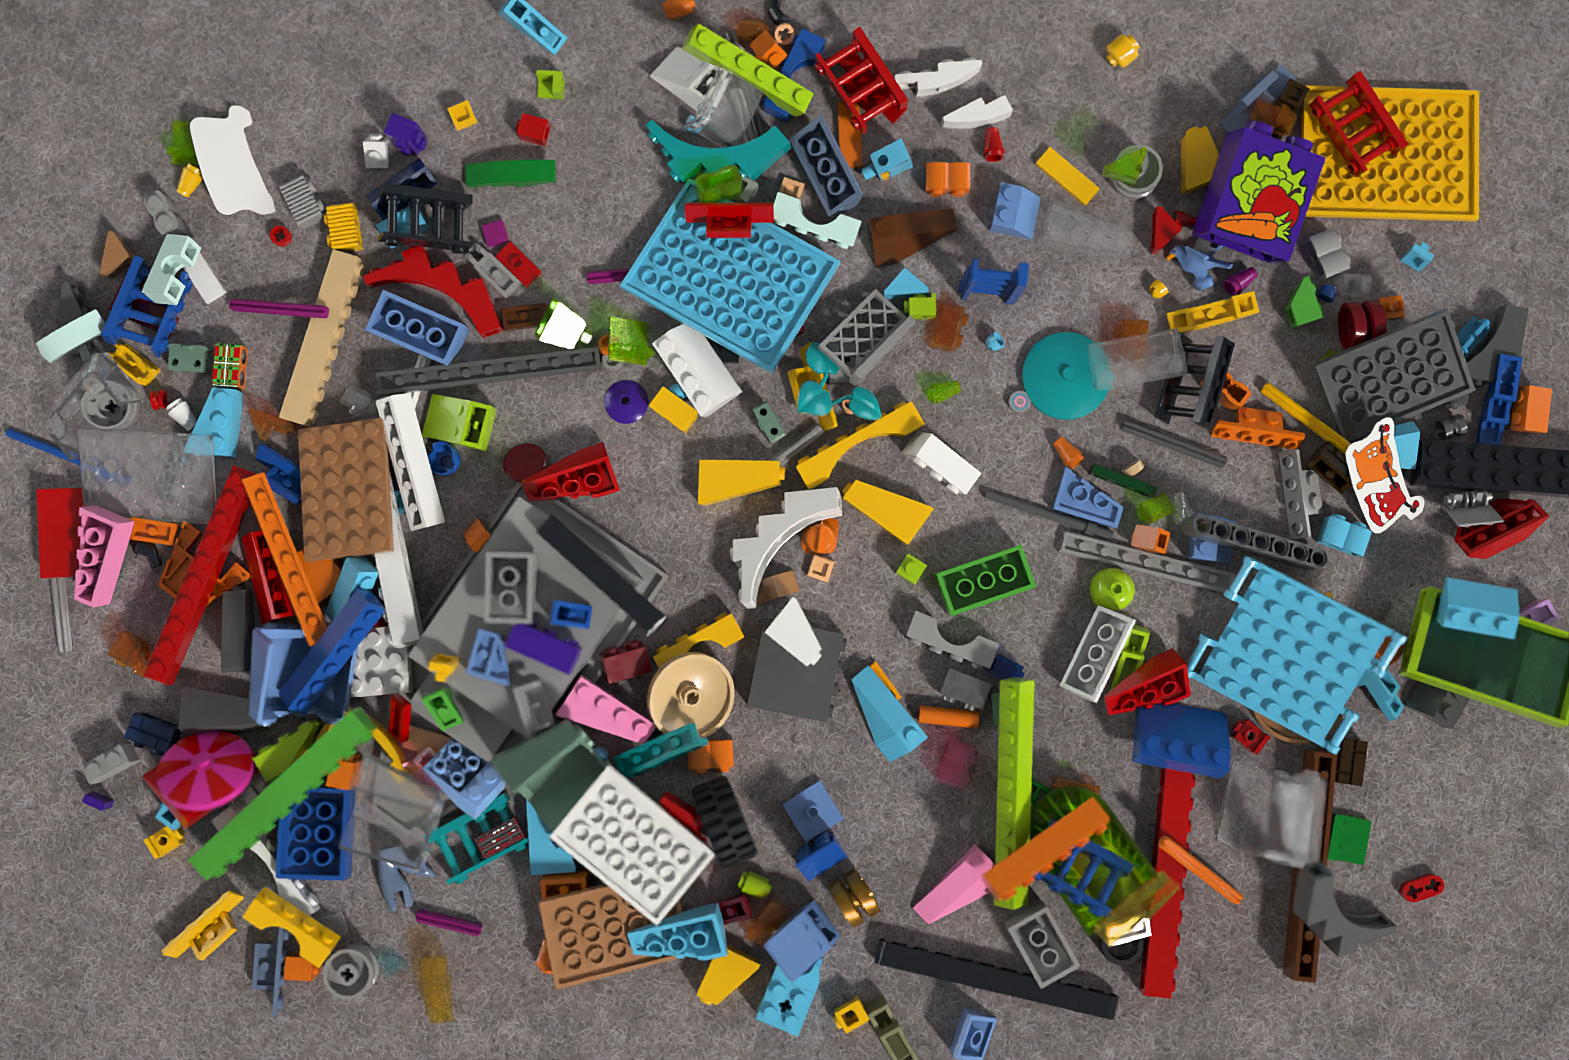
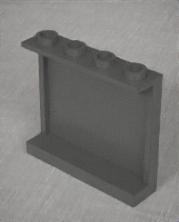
M765 618L747 706L827 722L828 717L832 718L834 705L830 704L832 695L836 696L838 683L835 682L836 673L840 674L843 661L839 660L840 651L845 652L847 639L843 638V633L811 627L821 647L819 653L822 656L814 666L811 663L806 666L765 633L774 621L773 619Z

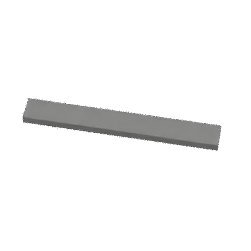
M1065 530L1063 531L1058 551L1059 553L1223 594L1226 589L1230 588L1237 576V573Z

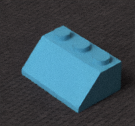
M1446 577L1435 621L1443 627L1514 639L1520 617L1518 590Z

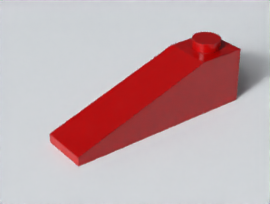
M604 442L582 448L521 481L528 501L556 500L558 497L578 499V496L591 495V498H598L620 491Z
M1173 648L1153 656L1104 696L1107 714L1113 715L1130 712L1136 707L1142 706L1146 709L1153 708L1154 704L1163 703L1164 706L1171 705L1191 696L1187 663Z

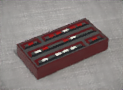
M515 816L474 840L486 859L525 838L526 835Z

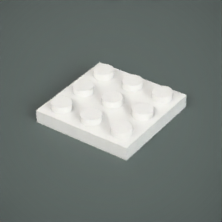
M389 627L372 628L359 644L350 698L413 693L411 658L408 656L411 652V646L397 648L390 644L387 631L390 630Z

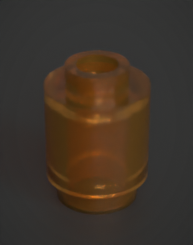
M744 18V20H738L737 38L753 42L764 30L769 33V24H765V19Z

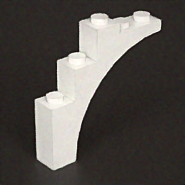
M837 487L785 492V500L781 503L783 514L759 516V524H756L757 537L733 539L730 557L739 567V579L742 581V589H739L738 592L739 601L747 609H756L762 576L770 560L785 542L809 525L824 519L842 516V495Z

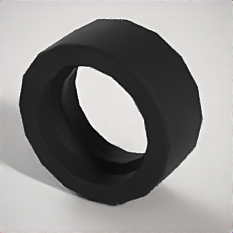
M1104 927L1101 929L1098 937L1101 953L1108 961L1115 965L1126 966L1133 964L1143 952V938L1134 940L1133 948L1127 955L1118 956L1109 950L1105 942Z

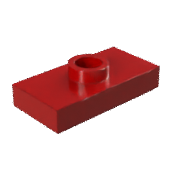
M511 241L495 256L526 288L542 274Z
M395 693L391 695L388 733L399 742L404 743L409 738L412 703L401 694Z

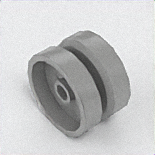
M1140 144L1128 146L1119 153L1112 167L1110 178L1113 188L1125 199L1139 200L1147 197L1153 192L1161 179L1163 171L1162 160L1158 153L1149 146Z
M361 943L348 944L332 954L326 961L323 969V982L327 990L335 997L343 1000L355 999L363 995L377 981L380 974V960L376 952L369 946Z

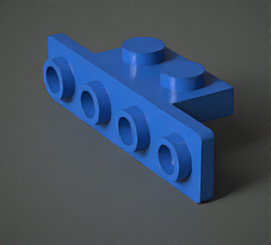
M261 443L258 446L256 460L271 469L265 474L271 490L299 506L302 503L300 466Z

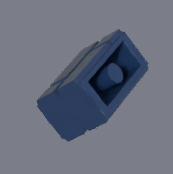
M136 712L132 715L124 737L131 740L130 744L139 748L147 746L152 748V753L164 756L178 742L181 731L179 730V725L144 712Z

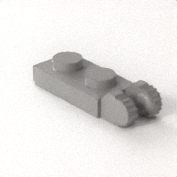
M476 242L473 245L475 250L484 257L477 262L468 252L464 256L507 299L521 282L490 252H487Z

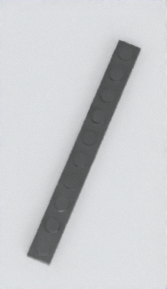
M592 347L454 363L447 366L437 365L377 372L376 381L378 395L383 396L601 370L599 348Z

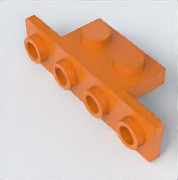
M1240 407L1236 410V423L1217 420L1212 429L1211 437L1286 449H1299L1305 438V433L1283 430L1281 412Z

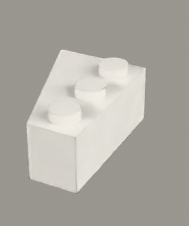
M917 431L902 451L917 466L929 471V475L935 480L946 483V488L955 495L958 493L966 495L981 475V472L931 433Z

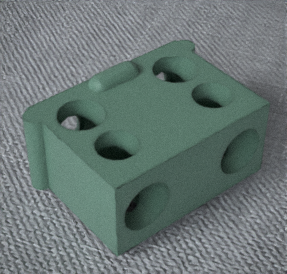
M168 344V370L209 373L210 354L213 351L211 347Z
M767 401L752 408L758 425L770 444L786 436L779 424L780 419L776 413H773ZM766 411L767 414L765 416L760 415V412ZM777 430L778 433L772 435L770 431Z

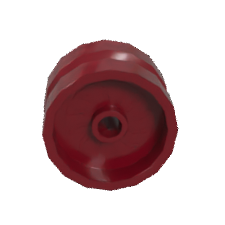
M1379 300L1363 301L1361 304L1359 302H1348L1340 306L1337 327L1342 348L1347 350L1387 333L1386 315Z

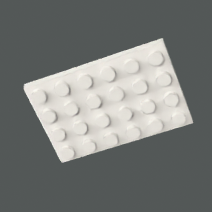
M611 765L606 767L550 836L552 840L656 925L659 924L716 855L712 848Z

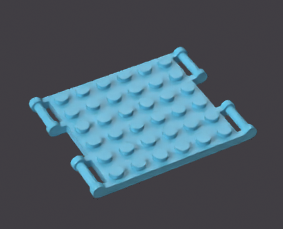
M1245 555L1242 561L1244 564L1230 588L1226 589L1223 594L1228 599L1239 604L1218 640L1201 633L1198 638L1199 643L1187 662L1188 677L1311 740L1329 752L1337 754L1341 741L1352 723L1356 722L1360 716L1344 705L1366 669L1380 677H1384L1387 672L1385 670L1400 644L1405 643L1407 637ZM1251 568L1257 569L1258 571L1244 595L1238 594ZM1385 637H1391L1392 641L1378 664L1371 662ZM1208 645L1214 647L1200 672L1194 670ZM1338 715H1344L1345 718L1332 740L1325 739Z

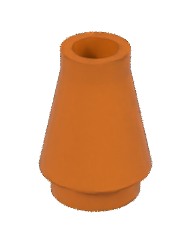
M1063 436L1054 442L1053 446L1056 448L1065 467H1069L1072 470L1085 459L1082 455L1083 452L1065 440Z

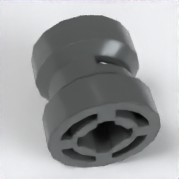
M1461 414L1453 415L1450 419L1436 420L1435 422L1436 429L1443 428L1444 432L1438 433L1442 441L1449 440L1454 435H1465L1468 430L1466 420Z

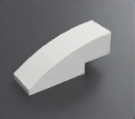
M1005 95L986 105L983 99L979 98L942 117L940 124L944 128L954 129L982 127L1010 117L1013 109Z

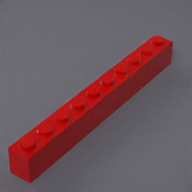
M233 465L143 677L173 686L250 505L242 479L257 475L254 472Z
M1161 768L1152 866L1166 885L1152 895L1149 892L1147 914H1149L1151 936L1144 937L1139 991L1144 996L1171 999L1172 992H1175L1176 981L1173 975L1174 969H1177L1178 957L1175 954L1176 946L1178 947L1180 944L1178 924L1182 922L1180 903L1184 900L1185 896L1182 882L1183 878H1186L1187 868L1158 846V842L1162 836L1169 837L1189 853V843L1186 841L1187 833L1191 831V820H1189V811L1193 809L1191 789L1195 787L1196 778L1193 773Z

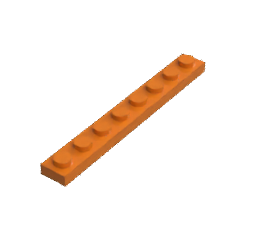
M265 473L242 479V484L307 644L309 647H312L327 629L319 605Z

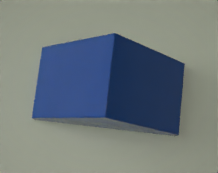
M553 600L549 624L589 629L593 606Z

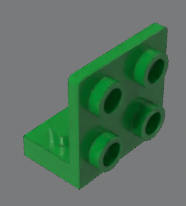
M1332 812L1328 860H1341L1363 865L1371 821Z

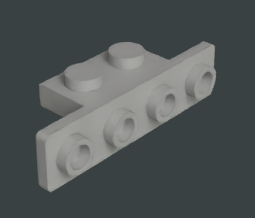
M1298 449L1279 452L1290 538L1311 537L1308 515L1323 513L1318 474L1313 470L1302 471Z

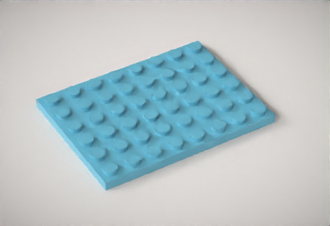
M689 178L625 276L620 287L631 295L773 374L839 267L840 260L772 223H752L751 238H707V223L686 222L685 203L734 202Z

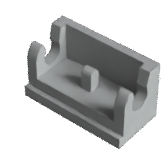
M541 680L513 688L526 734L554 725Z

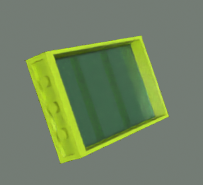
M1429 586L1420 591L1399 675L1557 728L1569 726V632L1522 616L1519 617L1514 639L1443 627L1435 621L1443 590Z

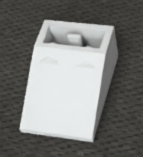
M676 47L650 77L703 115L727 89L731 73L701 61L682 48Z

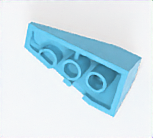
M718 902L692 908L662 919L658 925L651 923L627 933L634 955L657 957L671 955L684 959V957L698 958L697 960H710L728 955L724 921Z

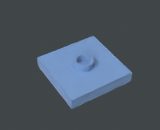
M821 780L782 803L805 843L844 819Z

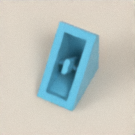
M904 268L884 290L883 296L886 299L909 298L915 294H925L927 296L929 288Z

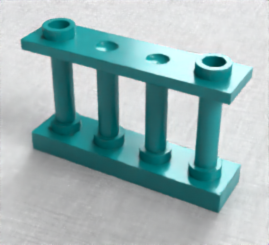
M508 792L497 796L476 820L465 813L423 836L427 844L434 841L435 844L439 845L454 876L446 880L448 885L454 881L458 885L468 879L467 874L514 849L517 853L528 847L527 842H529V838L527 836L482 860L466 830L468 828L466 823L472 820L479 824L483 833L491 830L486 819L488 817L486 813L493 809L499 813L503 823L510 820L511 816L506 808L508 806L506 802L511 800ZM453 830L455 834H459L474 864L463 871L446 840L448 839L446 834Z

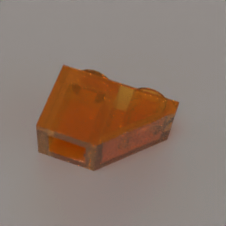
M120 631L107 655L114 658V663L123 667L129 666L134 669V674L143 677L152 652L149 641L130 631Z

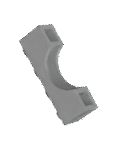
M914 611L905 636L909 637L908 642L921 646V643L930 645V651L938 654L945 651L951 654L949 658L961 663L963 659L972 662L971 667L983 671L984 667L990 669L999 647V643L976 635L971 641L963 645L950 644L940 635L937 628V619L918 611Z

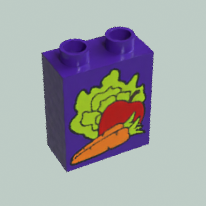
M1247 121L1245 127L1226 134L1191 235L1270 264L1290 261L1326 158L1312 153L1313 143L1307 139L1288 136L1284 142L1271 137L1273 127L1258 121Z

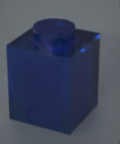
M997 654L987 674L998 680L1014 677L1023 678L1024 672L1022 670L1024 667L1001 654Z

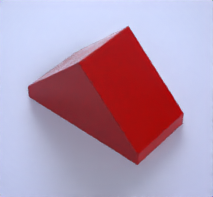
M1157 206L1152 211L1151 255H1155L1182 230L1161 206Z

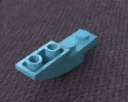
M1373 657L1371 662L1378 664L1379 660ZM1366 669L1357 686L1366 685L1369 693L1373 696L1387 720H1396L1404 708L1403 703L1396 694L1400 689V685L1388 670L1384 677H1380Z

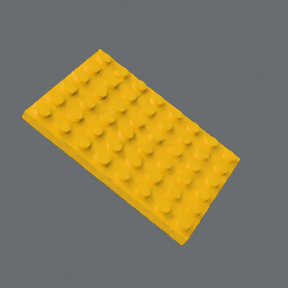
M1304 85L1310 89L1301 104V138L1313 143L1312 153L1326 158L1305 217L1468 222L1479 220V90L1372 87L1409 145L1395 155H1392L1390 151H1386L1366 163L1365 166L1368 170L1356 178L1354 174L1348 171L1345 160L1319 120L1312 115L1309 106L1316 97L1321 96L1325 102L1347 87ZM1351 95L1329 110L1337 120L1359 107V103ZM1362 114L1341 127L1347 138H1350L1370 126L1371 121L1366 114ZM1375 132L1353 147L1361 157L1381 145L1383 140Z

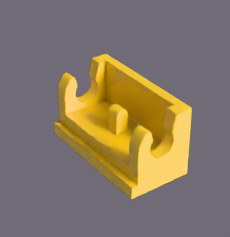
M116 343L114 346L117 347V350L114 353L107 352L104 358L138 384L148 387L161 369L127 343L125 345Z
M664 386L649 404L652 410L685 434L694 424L699 414L697 410Z

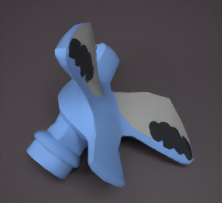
M1199 237L1194 243V248L1189 246L1184 248L1181 244L1174 245L1166 257L1167 260L1177 257L1182 269L1194 274L1196 280L1194 286H1196L1197 291L1214 285L1213 276L1209 275L1207 270L1214 267L1230 269L1233 263L1213 257V254L1223 246Z

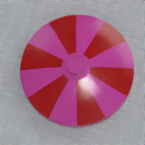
M224 731L200 732L180 740L164 754L157 767L156 781L162 796L170 804L185 810H207L229 802L246 788L253 775L254 760L248 744L237 735Z

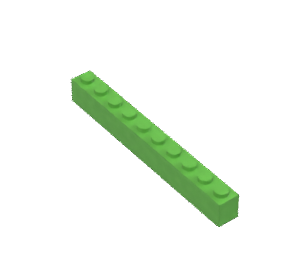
M360 707L350 710L188 861L206 881L214 876L216 879L221 877L228 870L226 866L230 862L234 864L244 856L242 851L255 846L260 841L258 837L262 833L266 835L276 826L274 822L278 818L282 820L292 812L290 807L295 803L299 805L308 797L307 792L311 788L315 790L323 784V777L326 774L331 775L341 767L339 763L344 758L346 760L351 758L357 752L355 748L360 743L364 745L373 738L372 732L378 727Z

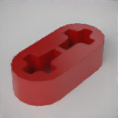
M1434 874L1413 878L1401 884L1399 889L1400 895L1409 902H1418L1441 894L1444 890V881L1441 877ZM1431 879L1437 882V884L1434 885V890L1429 887H1424L1426 885L1431 884ZM1410 886L1415 889H1420L1413 892V897L1407 894V892L1410 890Z

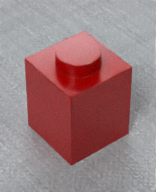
M522 113L521 120H517L515 132L520 140L545 147L551 125L548 119Z

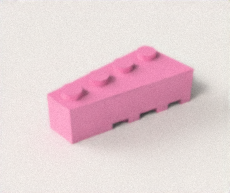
M96 505L79 507V516H82L81 526L78 527V536H81L80 549H77L79 570H76L74 599L94 608L110 604L135 521Z

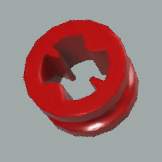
M281 225L273 227L269 234L271 241L280 247L287 246L292 239L291 232ZM281 231H283L285 238L278 241L276 234L278 232L281 234Z
M159 390L158 393L156 391L150 392L149 398L152 408L155 411L159 410L160 407L166 409L168 399L165 390Z

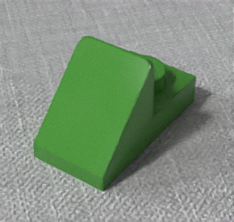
M441 688L421 697L422 702L442 731L464 723L462 714L453 702L451 689Z

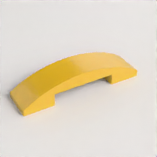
M1252 291L1210 304L1170 312L1166 316L1171 335L1231 322L1257 314L1260 311L1255 293Z
M366 714L378 727L372 732L373 737L393 759V762L387 768L402 784L410 776L405 756L399 744L381 723Z

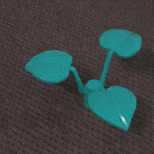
M812 342L806 351L807 364L813 371L819 374L823 373L824 376L820 384L815 381H807L801 386L797 400V412L823 416L831 411L832 405L850 400L849 408L855 415L868 420L880 419L881 410L874 394L866 388L856 387L852 390V396L846 395L831 401L829 392L822 390L828 378V373L836 374L839 367L818 349L821 343Z

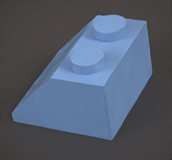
M1001 182L996 195L989 231L1032 240L1041 197L1023 186Z
M1207 515V516H1211V517H1214V518H1218V519H1221V520H1225V521H1228V522H1232V523L1237 524L1236 521H1233V520H1230V519H1227V518H1223V517H1219V516H1213V515ZM1189 537L1187 559L1231 565L1232 548Z

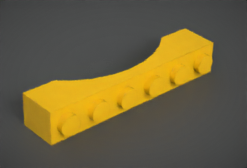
M905 401L900 402L893 407L895 411L889 414L886 412L881 413V418L875 420L872 424L864 423L855 428L856 433L850 436L846 433L837 438V443L829 447L827 444L817 450L818 454L812 458L807 455L798 460L799 465L795 469L807 490H812L828 481L837 461L856 444L878 436L906 437L923 427L925 423L913 402L910 401L907 404Z

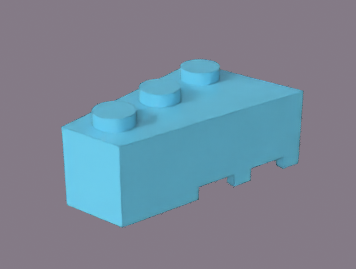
M213 387L183 452L192 455L237 458L243 393L235 389Z

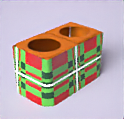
M216 343L212 378L214 388L245 390V369L248 352L246 347L237 344ZM243 349H245L246 351V361L244 365L242 364L241 354ZM241 371L244 373V383L242 386L240 385Z

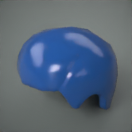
M445 441L433 443V449L427 455L431 470L434 474L444 477L453 474L460 466V452L453 444Z

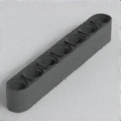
M1202 514L1189 516L1182 522V530L1189 537L1302 569L1323 568L1328 562V555L1321 548Z

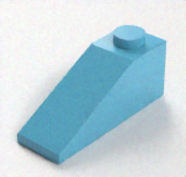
M506 0L497 12L512 26L553 55H556L567 40V37L525 0Z

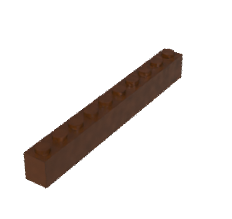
M1304 749L1283 975L1294 981L1316 983L1320 938L1293 912L1300 866L1320 861L1327 867L1337 754Z

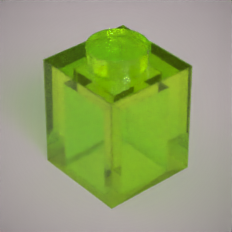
M1166 492L1137 504L1138 510H1136L1141 522L1145 521L1146 525L1175 512Z

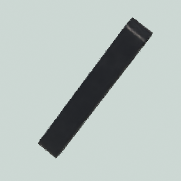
M552 514L536 530L538 535L652 637H655L667 624L669 619Z

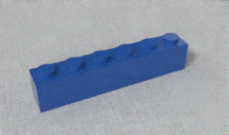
M357 588L278 692L287 709L305 715L385 612L386 609L375 594Z

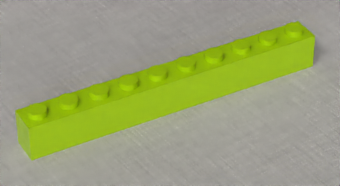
M1014 677L1000 680L995 865L1030 841L1034 680ZM1029 886L1017 888L1015 890L1017 894L1008 901H1005L1003 898L997 902L994 898V905L1011 910L1027 905Z

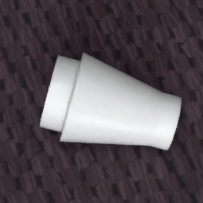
M179 398L166 407V410L169 412L168 415L188 432L194 429L197 421L186 401L183 402Z

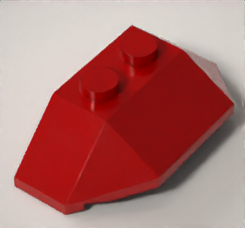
M1497 499L1489 504L1504 522L1492 525H1471L1470 527L1458 526L1454 541L1468 557L1487 559L1526 540L1548 519L1549 515L1535 500Z
M664 792L660 798L662 808L708 845L706 837H702L701 829L703 828L701 816L697 815L696 809L670 792Z

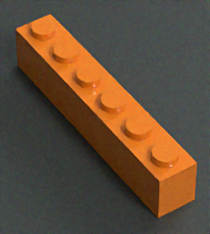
M1091 797L985 872L981 880L997 902L1003 898L1005 901H1008L1017 894L1015 891L1020 886L1026 888L1035 881L1034 876L1038 873L1046 874L1054 867L1052 863L1058 859L1061 862L1072 854L1070 851L1076 846L1079 849L1090 841L1088 838L1094 833L1099 836L1107 830L1108 827L1106 825L1110 817L1095 798Z

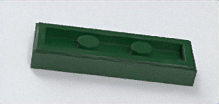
M1097 464L1092 465L1088 472L1091 476L1147 497L1155 495L1158 488Z

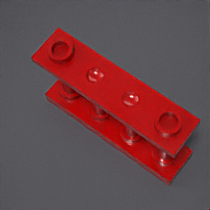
M861 27L853 30L851 44L824 60L820 53L815 55L814 67L820 76L824 75L851 116L850 122L856 131L860 130L862 135L867 131L865 122L890 106H896L899 111L907 107L908 98ZM855 51H860L864 56L863 62L836 79L830 67ZM867 69L869 71L873 70L876 75L875 80L848 97L841 86ZM878 88H885L888 93L887 98L860 115L853 104Z
M1362 71L1354 74L1346 82L1347 88L1325 102L1321 96H1318L1309 104L1312 115L1319 120L1345 160L1348 171L1354 174L1356 178L1368 170L1365 166L1366 163L1386 151H1390L1392 155H1395L1409 145ZM1351 95L1354 96L1359 103V107L1336 120L1329 109ZM1362 114H1366L1371 121V125L1352 137L1347 138L1341 127ZM1377 132L1382 138L1383 143L1360 157L1353 146Z

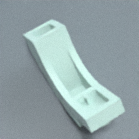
M95 309L38 341L36 345L41 356L51 364L76 347L101 335L106 323Z

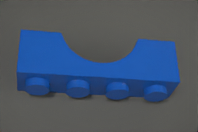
M802 28L800 34H795L791 42V47L793 48L790 54H787L788 56L782 61L781 66L783 68L780 73L790 79L798 69L805 66H814L815 55L817 53L822 55L826 39ZM765 95L762 101L764 112L788 123L791 114L776 106Z

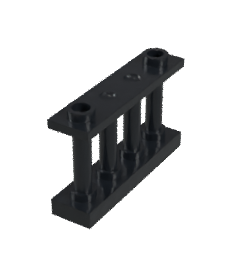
M383 183L379 188V198L386 199L388 202L387 232L383 231L380 234L378 242H385L387 246L403 244L452 250V253L464 254L472 247V242L463 241V211L468 209L473 203V195ZM406 201L410 205V234L397 233V202ZM429 204L432 207V237L419 236V205ZM452 207V210H454V240L441 238V208Z
M1178 333L1173 344V352L1160 398L1155 408L1154 418L1169 424L1171 416L1193 418L1192 422L1200 427L1211 429L1235 343L1224 336H1216L1213 345L1192 344L1193 340L1182 333ZM1189 353L1211 354L1208 365H1186ZM1183 374L1205 375L1202 387L1180 386ZM1177 395L1198 396L1196 408L1174 407Z

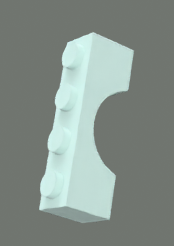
M778 192L774 202V224L786 227L787 224L795 226L794 231L805 235L807 231L815 233L816 239L827 242L828 238L835 240L836 246L848 249L849 246H854L862 224L861 220L840 214L831 223L824 225L816 224L804 215L801 208V199Z

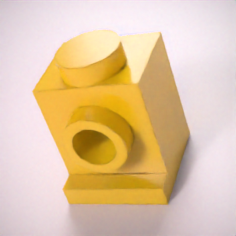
M168 826L143 840L155 859L165 856L186 842L184 839L185 833L182 828L172 830ZM162 837H166L167 843H165Z
M858 995L834 1009V1022L838 1029L843 1028L846 1034L870 1020ZM852 1010L854 1015L847 1017L845 1013Z

